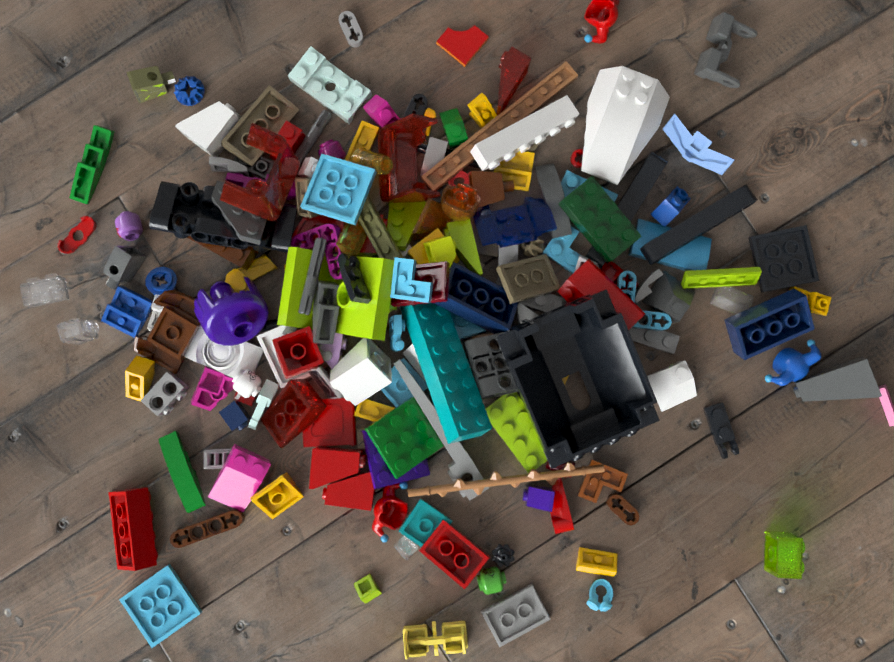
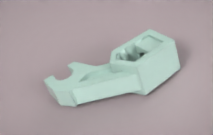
M266 379L256 401L258 405L250 420L249 428L256 430L264 410L270 406L279 384Z

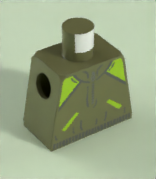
M158 66L126 72L139 103L167 94L165 85L176 82L172 71L161 74Z

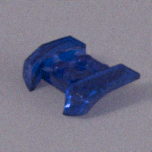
M528 196L525 197L523 205L491 211L489 205H486L480 211L472 214L482 246L494 243L499 245L500 248L537 240L538 236H541L542 233L557 230L551 209L544 199L541 198L535 199Z

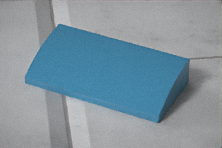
M638 219L635 228L642 237L630 246L628 255L646 260L639 249L649 241L670 230L671 227H663L657 223ZM700 236L656 263L683 271L706 270L712 239Z

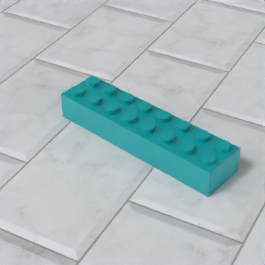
M434 303L399 306L448 444L479 437L491 430L492 425L450 312Z

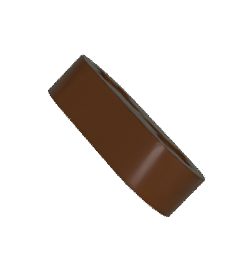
M613 493L607 497L606 504L608 508L624 523L635 525L639 521L638 511L621 495ZM613 498L616 500L620 499L618 502L622 506L621 509L617 506L612 507L613 502L611 500ZM625 509L629 513L634 512L632 515L634 517L633 520H626L627 515L624 513Z

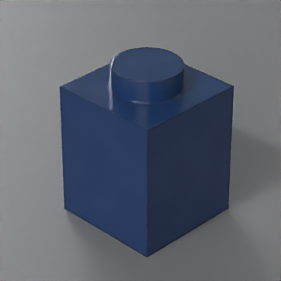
M233 401L219 412L232 431H242L249 426L248 421L251 420V417L240 401Z

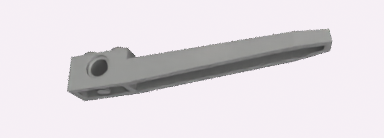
M401 359L394 362V366L454 460L448 464L450 470L447 471L452 481L462 478L465 473L472 475L470 481L483 480L484 478L460 441L448 444L436 408ZM485 487L482 493L489 489V487ZM473 489L459 491L462 497L467 496L469 501L478 496Z

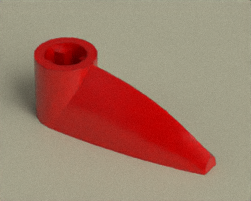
M558 478L555 484L552 485L555 495L553 510L550 512L555 534L574 530L561 478Z

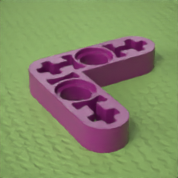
M325 224L295 235L292 238L291 247H299L301 241H306L307 243L301 244L299 248L313 250V236L315 233L318 234L319 238L326 239L325 254L330 275L334 279H343L341 273L339 272L338 274L340 269L339 263H335V260L338 261L340 254H346L342 232L338 225ZM335 246L338 248L339 251L336 257H334L332 254V250Z

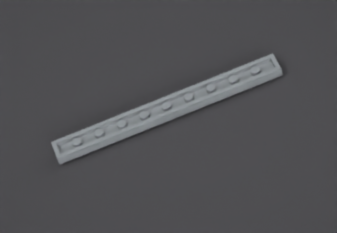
M498 277L496 284L503 287L500 277ZM549 293L518 303L546 313L562 306L561 303L566 302V300ZM632 328L629 331L633 342L669 354H675L680 336L666 331Z

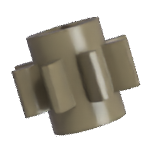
M528 233L521 241V249L529 257L532 255L537 256L543 251L545 241L537 233L533 235Z

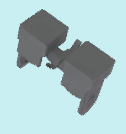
M723 12L713 18L706 40L719 44L717 48L711 47L700 54L694 74L703 79L707 78L711 81H716L729 88H739V80L719 71L720 64L727 60L732 46L731 32L743 38H754L758 33L756 30L734 20V16Z

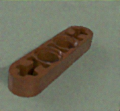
M234 509L181 528L172 533L170 543L175 548H182L234 529L244 522V514ZM233 513L235 516H239L237 523L231 521L227 523L228 527H226L225 520L233 517ZM213 520L221 522L220 530L212 528ZM197 526L203 529L201 537L194 535L193 530ZM178 533L180 536L189 534V537L183 539L182 543L176 541Z

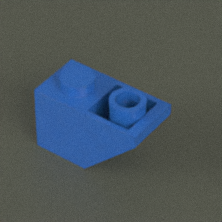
M677 186L656 207L651 215L665 227L681 212L691 198L688 197L685 190Z

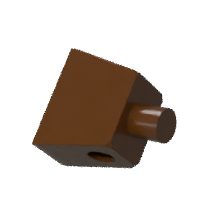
M470 171L468 173L472 209L505 200L504 192L514 191L513 180L503 181L501 172Z

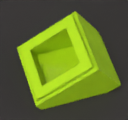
M371 574L354 583L360 600L364 603H368L382 594Z

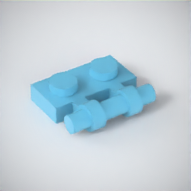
M393 315L389 318L390 349L394 352L404 348L401 335L402 331H405V320H402V315Z

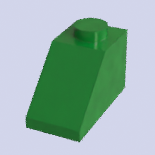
M457 108L439 113L449 149L459 147L468 140L463 120Z

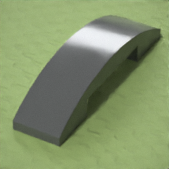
M554 163L535 167L538 183L541 186L549 216L548 222L552 238L571 235L570 219L558 205L565 196Z

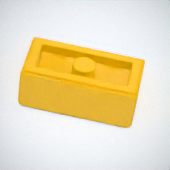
M579 547L576 571L614 577L617 573L618 554Z

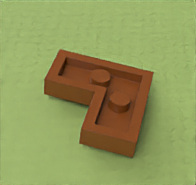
M591 459L588 466L600 465L602 463ZM604 465V472L585 474L577 496L597 503L603 485L622 492L628 474Z

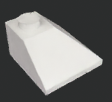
M685 360L678 361L647 376L661 412L697 396L694 377Z

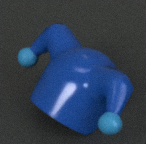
M812 339L807 341V346L811 348V351L806 354H802L790 347L781 350L773 361V369L780 376L773 377L768 374L765 376V381L785 386L790 382L800 381L805 378L810 366L818 362L822 357L820 350L815 345V341Z

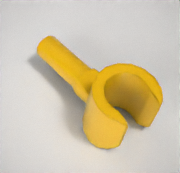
M427 108L424 117L428 119L425 136H429L432 123L436 118L435 111Z

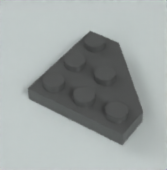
M217 181L212 193L213 203L219 207L223 217L234 228L236 235L241 241L260 245L275 195Z

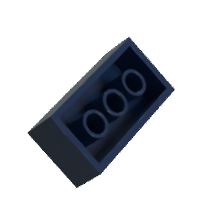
M455 262L452 263L449 269L448 301L434 303L493 334L507 332L511 328L518 302L510 304L503 287Z
M796 289L787 291L724 319L733 352L743 360L815 329L807 296Z

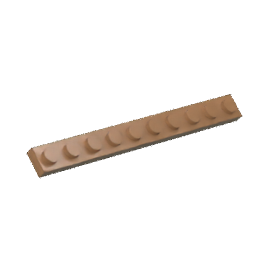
M564 62L423 174L421 179L433 193L475 160L470 153L475 144L533 114L576 80L578 74L567 62Z

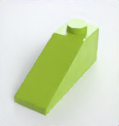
M470 218L447 223L444 236H451L454 239L457 256L470 271L482 276V267Z

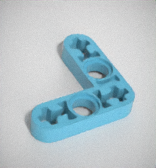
M624 271L618 276L617 286L620 289L625 288L626 282L622 278L628 275V278L632 279V281L628 283L627 289L631 288V291H622L628 294L635 303L636 275L632 271ZM643 311L648 318L647 324L640 325L637 322L633 328L663 331L671 326L672 321L671 317L666 313ZM652 315L654 316L653 320H659L663 317L666 324L661 327L660 323H652Z

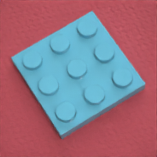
M321 154L300 207L307 211L356 225L377 172L373 168Z
M171 564L119 599L151 648L202 613V610Z

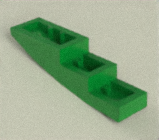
M94 125L90 143L85 145L82 162L77 163L70 199L86 205L90 203L104 170L115 131Z
M174 431L159 438V444L169 473L186 512L190 513L205 506L206 503L196 471L192 469L188 453L183 448L179 433Z

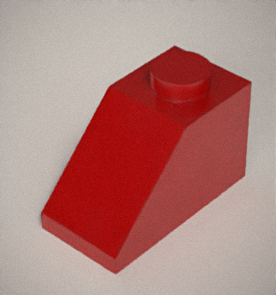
M286 120L275 138L270 158L286 167L306 137L303 130Z

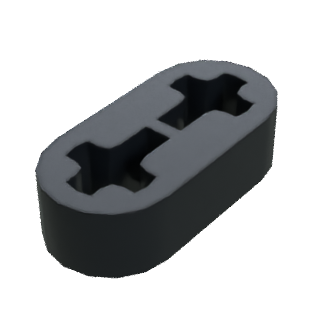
M423 94L414 95L403 117L404 125L407 129L414 130L418 128L428 107L427 98ZM422 100L423 105H420L418 110H416L415 101L419 102ZM413 114H416V123L412 122L411 124H409L407 118L411 119Z

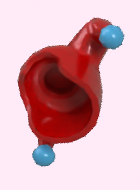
M592 0L590 2L584 19L596 28L597 35H585L584 40L587 43L603 44L606 42L609 28L618 19L619 0Z
M407 482L385 486L383 496L374 506L375 519L372 524V530L381 537L382 542L389 540V536L383 532V527L397 530L407 516L408 504L395 496L396 489L401 488L405 490L408 488Z

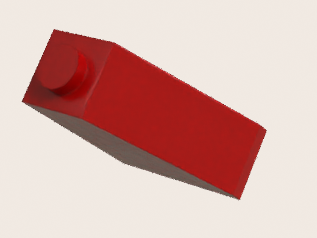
M370 471L329 483L327 488L324 487L322 499H325L324 505L371 511L373 509L375 489L373 488Z

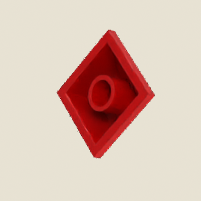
M310 326L272 340L285 379L305 373L324 363L317 343L313 342V333Z

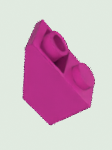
M375 95L363 106V109L392 140L406 128L388 102L380 96Z

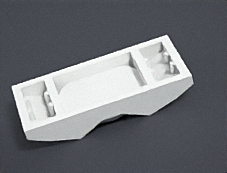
M200 326L184 357L234 378L241 370L250 369L255 373L264 351L261 347L247 341L234 346L216 344L207 337L202 326Z

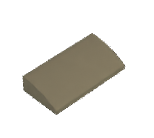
M269 85L223 138L221 146L252 167L273 143L285 121L290 122L300 109Z

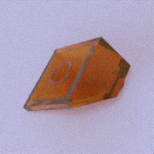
M428 198L412 232L413 239L416 241L421 240L437 228L442 232L443 228H446L447 223L452 219L449 217L450 211L433 199Z

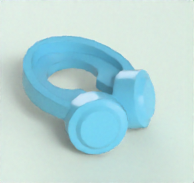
M598 579L592 583L589 590V599L586 602L591 609L596 611H608L611 609L613 598L611 584L605 579ZM599 585L606 588V595L603 597L602 603L598 602V595L596 594V587Z

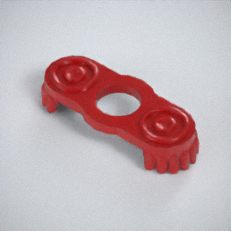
M81 217L82 221L70 230L69 235L64 240H59L57 247L60 252L64 254L73 253L80 245L86 243L88 237L96 229V222L92 217ZM78 230L82 231L84 235L80 241L74 239V233Z

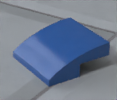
M120 285L117 287L112 302L107 304L101 321L135 338V336H138L152 310L153 301Z

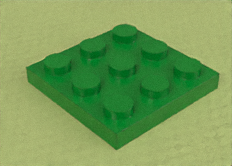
M414 397L409 398L365 428V431L395 479L404 475L444 446Z

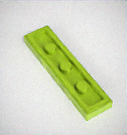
M760 267L685 271L681 286L682 289L756 285L762 270Z

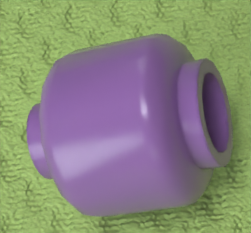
M125 211L115 219V226L119 237L127 241H133L142 234L141 219L136 213Z

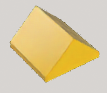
M286 472L250 497V499L271 519H274L304 496Z

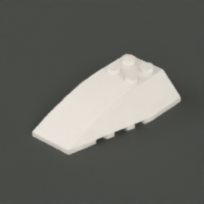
M624 66L601 69L587 102L588 109L581 171L618 185L660 126L670 97L658 79Z

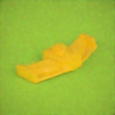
M264 254L255 259L247 271L241 267L232 269L226 275L224 282L230 284L234 292L250 291L244 277L254 281L278 267Z

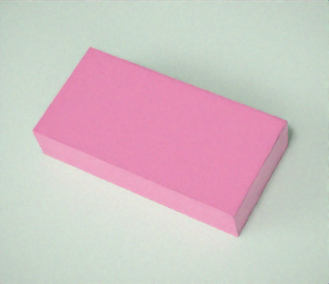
M886 384L878 386L882 394L879 398L889 426H894V405Z

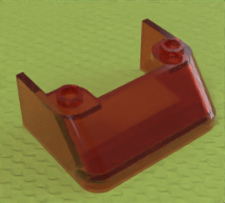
M411 114L380 129L378 134L380 198L383 202H422L440 196V192L428 190L425 183L417 181L416 149L426 139L425 128L437 124L438 119Z
M252 123L246 144L276 156L275 163L266 182L252 179L243 188L225 180L220 200L273 221L278 219L300 168V161L283 136Z

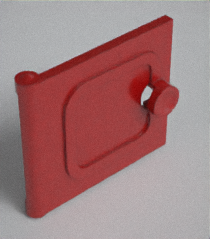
M345 398L301 400L303 447L357 445L354 404Z

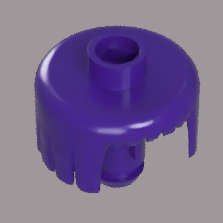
M244 277L250 291L234 292L231 285L224 281L216 282L211 286V298L204 289L199 290L197 294L198 299L196 298L194 301V312L205 334L212 342L223 346L242 344L255 337L265 326L269 314L267 303L254 282L248 277Z

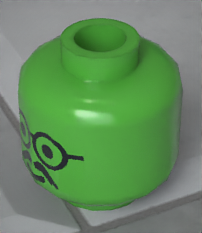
M496 566L480 570V575H477L480 591L489 595L503 590V584H506L504 572H500Z

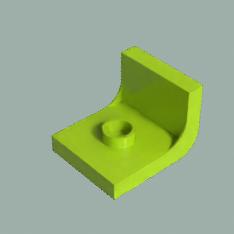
M288 247L277 325L297 328L310 326L313 329V303L309 315L298 312L313 250ZM324 253L318 280L339 284L336 296L339 312L335 333L385 341L388 314L393 310H397V307L391 305L390 298L394 260L357 257L360 262L359 268L371 297V301L365 304L350 301L343 279L331 277L326 254Z

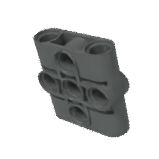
M506 332L474 338L464 343L471 371L482 400L518 392L496 337ZM489 343L496 344L497 350L492 349ZM495 361L501 362L503 368H498L495 365ZM477 365H480L484 368L483 373L479 372L476 369ZM500 380L507 381L508 387H503Z

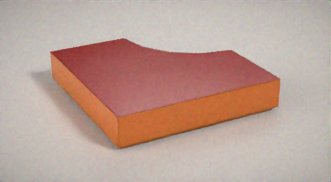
M475 25L465 31H454L448 27L436 41V44L465 67L488 41L489 36Z

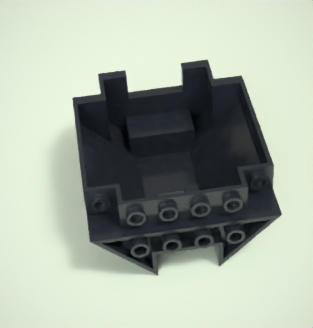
M607 289L591 296L589 294L579 297L569 303L567 301L561 303L562 306L530 320L524 319L521 324L513 326L506 333L496 337L551 469L570 460H579L588 452H597L606 444H615L622 437L633 436L640 429L660 421L653 405L657 403L648 377L622 313L615 311ZM579 371L590 397L588 407L583 410L574 408L562 378Z

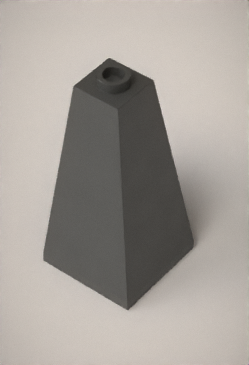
M863 357L854 358L807 376L800 381L794 382L795 387H792L796 398L800 397L803 402L878 398L882 396L869 362Z

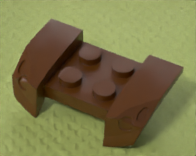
M176 290L164 291L153 302L164 308L148 337L135 336L134 351L155 361V363L170 372L177 374L185 360L184 355L201 326L194 312L195 298Z

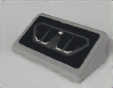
M322 365L307 371L329 399L342 397V393L331 386L330 375Z

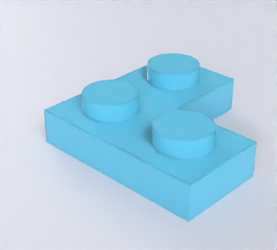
M571 226V235L552 238L542 254H547L549 259L573 274L580 254L569 248L579 233L578 230Z
M395 257L390 298L431 303L433 283L414 280L416 260Z

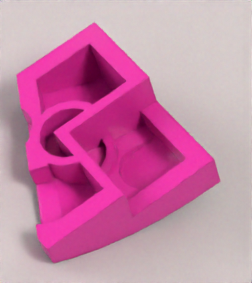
M205 366L191 399V405L211 411L220 400L226 398L228 393L234 389V382H232L234 378Z

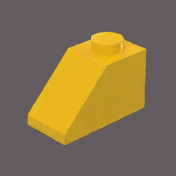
M135 356L125 370L126 397L141 402L143 397L149 392L155 374V361Z

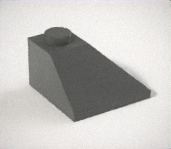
M663 271V275L657 279L651 288L652 293L645 297L643 303L656 312L668 314L671 317L672 323L680 322L690 307L695 291L691 288L682 289L679 280Z

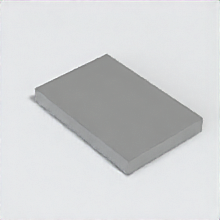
M532 583L481 610L499 647L551 620Z

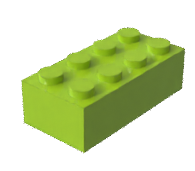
M516 392L501 395L485 408L491 425L527 473L531 469L539 468L548 461L524 403Z

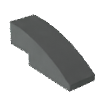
M321 280L317 282L313 303L314 343L333 344L339 312L336 298L339 284L336 282Z

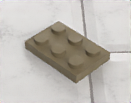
M547 254L500 265L496 268L510 304L553 293L560 289V284Z

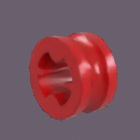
M577 149L572 153L570 162L574 167L581 168L582 163L576 162L575 158L577 154H579V157L583 156V149Z

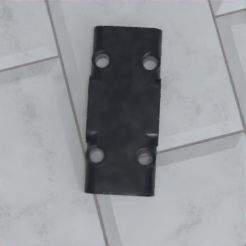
M161 181L150 216V229L174 233L180 239L191 236L193 240L207 244L237 249H246L248 246H251L257 252L274 250L288 253V247L291 246L297 205L281 202L277 204L274 199L261 243L258 245L241 241L238 238L234 228L228 224L219 207L212 201V193L215 186L208 185L203 187V190H199L198 186L192 182H187L180 186V184Z

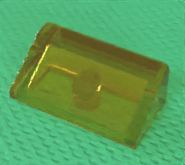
M359 220L356 225L346 223L336 242L339 249L344 254H347L348 257L359 254L367 237Z

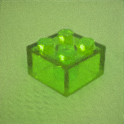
M765 531L764 570L777 578L802 579V573H804L802 554L805 552L803 538L789 532Z

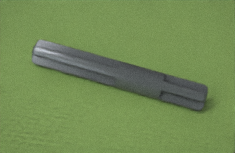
M323 110L286 166L284 171L289 176L293 177L331 119L332 116L328 111Z
M323 238L315 239L298 310L300 314L309 315L327 244V240Z

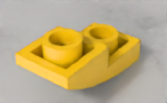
M795 286L790 287L789 291L796 289L807 296L811 313L827 316L832 297L817 292H809Z

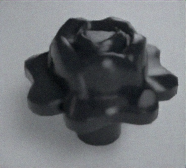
M498 544L497 548L492 550L494 555L492 561L496 562L498 567H502L503 564L505 567H508L510 562L515 560L513 556L515 552L509 548L508 544L503 546Z

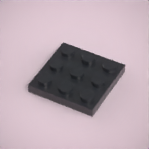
M807 225L749 237L754 265L762 270L758 280L761 293L820 281Z

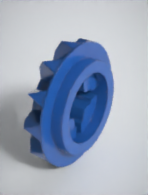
M186 75L182 79L179 78L178 83L175 84L174 94L183 105H196L204 97V85L195 76ZM188 84L193 89L190 91V97L187 94V92L184 91L187 90Z
M157 267L148 273L145 283L150 292L154 295H161L164 291L176 288L178 280L176 274L170 268ZM163 278H165L164 280H165L166 283H165V284L162 283V284L159 286V283H158V281H156V280H161V281H162Z

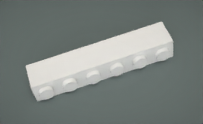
M568 95L475 144L470 153L482 171L488 168L493 170L500 165L499 162L503 160L507 162L515 157V153L519 151L524 153L531 147L530 145L534 143L538 145L543 142L546 136L551 135L552 137L559 133L561 128L565 127L567 129L575 124V119L579 112Z

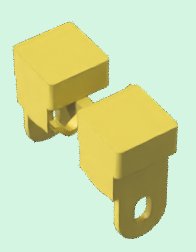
M432 621L433 637H428L426 624L403 627L405 659L426 656V653L429 651V645H434V654L439 656L438 644H443L446 654L462 652L466 654L468 642L465 621L442 623V636H437L436 621Z

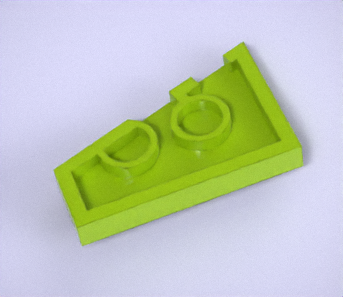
M390 200L387 229L400 251H406L414 235V230L417 224L420 223L423 212L427 209V202Z

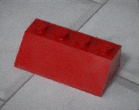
M590 259L580 266L557 291L569 303L579 297L589 294L591 296L607 289L615 311L622 313L629 331L645 315Z
M148 487L108 492L117 569L137 571L157 566L158 553L154 542L156 535L152 525L153 513L150 508L151 494L148 491Z

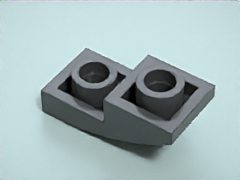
M236 156L234 158V161L246 166L250 174L266 179L267 174H270L275 163L261 156L251 167Z

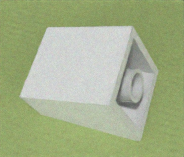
M218 101L177 123L175 127L209 155L218 157L224 150V147L221 146V141L240 120V115L228 103L224 105Z
M362 338L330 370L331 386L334 389H338L344 398L355 406L392 383L391 359L368 338Z

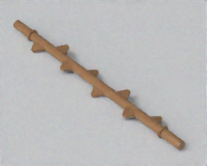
M567 462L564 469L538 472L536 469H531L528 474L502 477L497 471H494L490 479L465 482L459 478L452 484L427 485V487L408 489V497L430 496V494H439L441 497H444L447 492L473 489L477 495H480L485 487L507 484L518 487L520 483L546 480L550 485H554L557 479L561 477L585 476V474L604 472V465H582L581 467H575L571 462Z

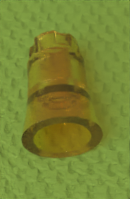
M358 148L351 157L352 163L373 168L377 172L376 175L389 174L393 168V161L390 160L389 156L372 152L366 148Z

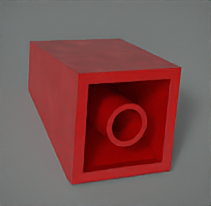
M320 446L313 448L309 489H315L360 472L366 466L367 456L363 455L364 450Z

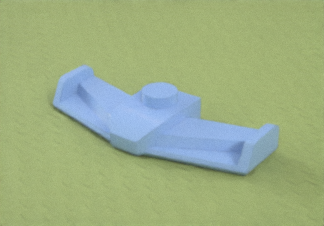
M675 113L662 128L680 151L682 157L688 162L723 175L735 161V159L709 149L708 147L713 142L699 131H696L692 136Z

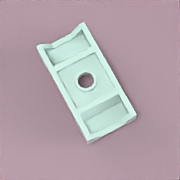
M311 46L288 75L291 82L349 125L362 103L372 96L371 90L357 80L354 81L327 61L325 56ZM328 83L336 85L333 91L326 90Z

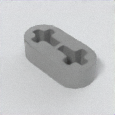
M350 11L342 12L338 20L348 44L352 47L361 46L364 41L363 33L354 14ZM345 18H348L350 20V27H348L347 23L345 22ZM354 31L355 35L358 36L357 41L352 39L351 32Z

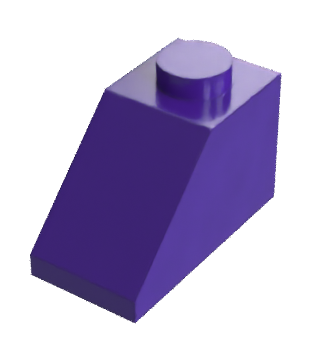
M527 485V489L523 490L522 500L525 501L528 507L552 512L555 492L550 487Z

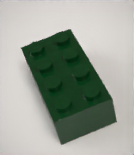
M593 176L588 178L558 204L606 263L613 261L642 237Z

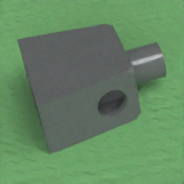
M115 246L103 269V272L109 276L106 285L116 290L120 282H130L147 256L132 246Z

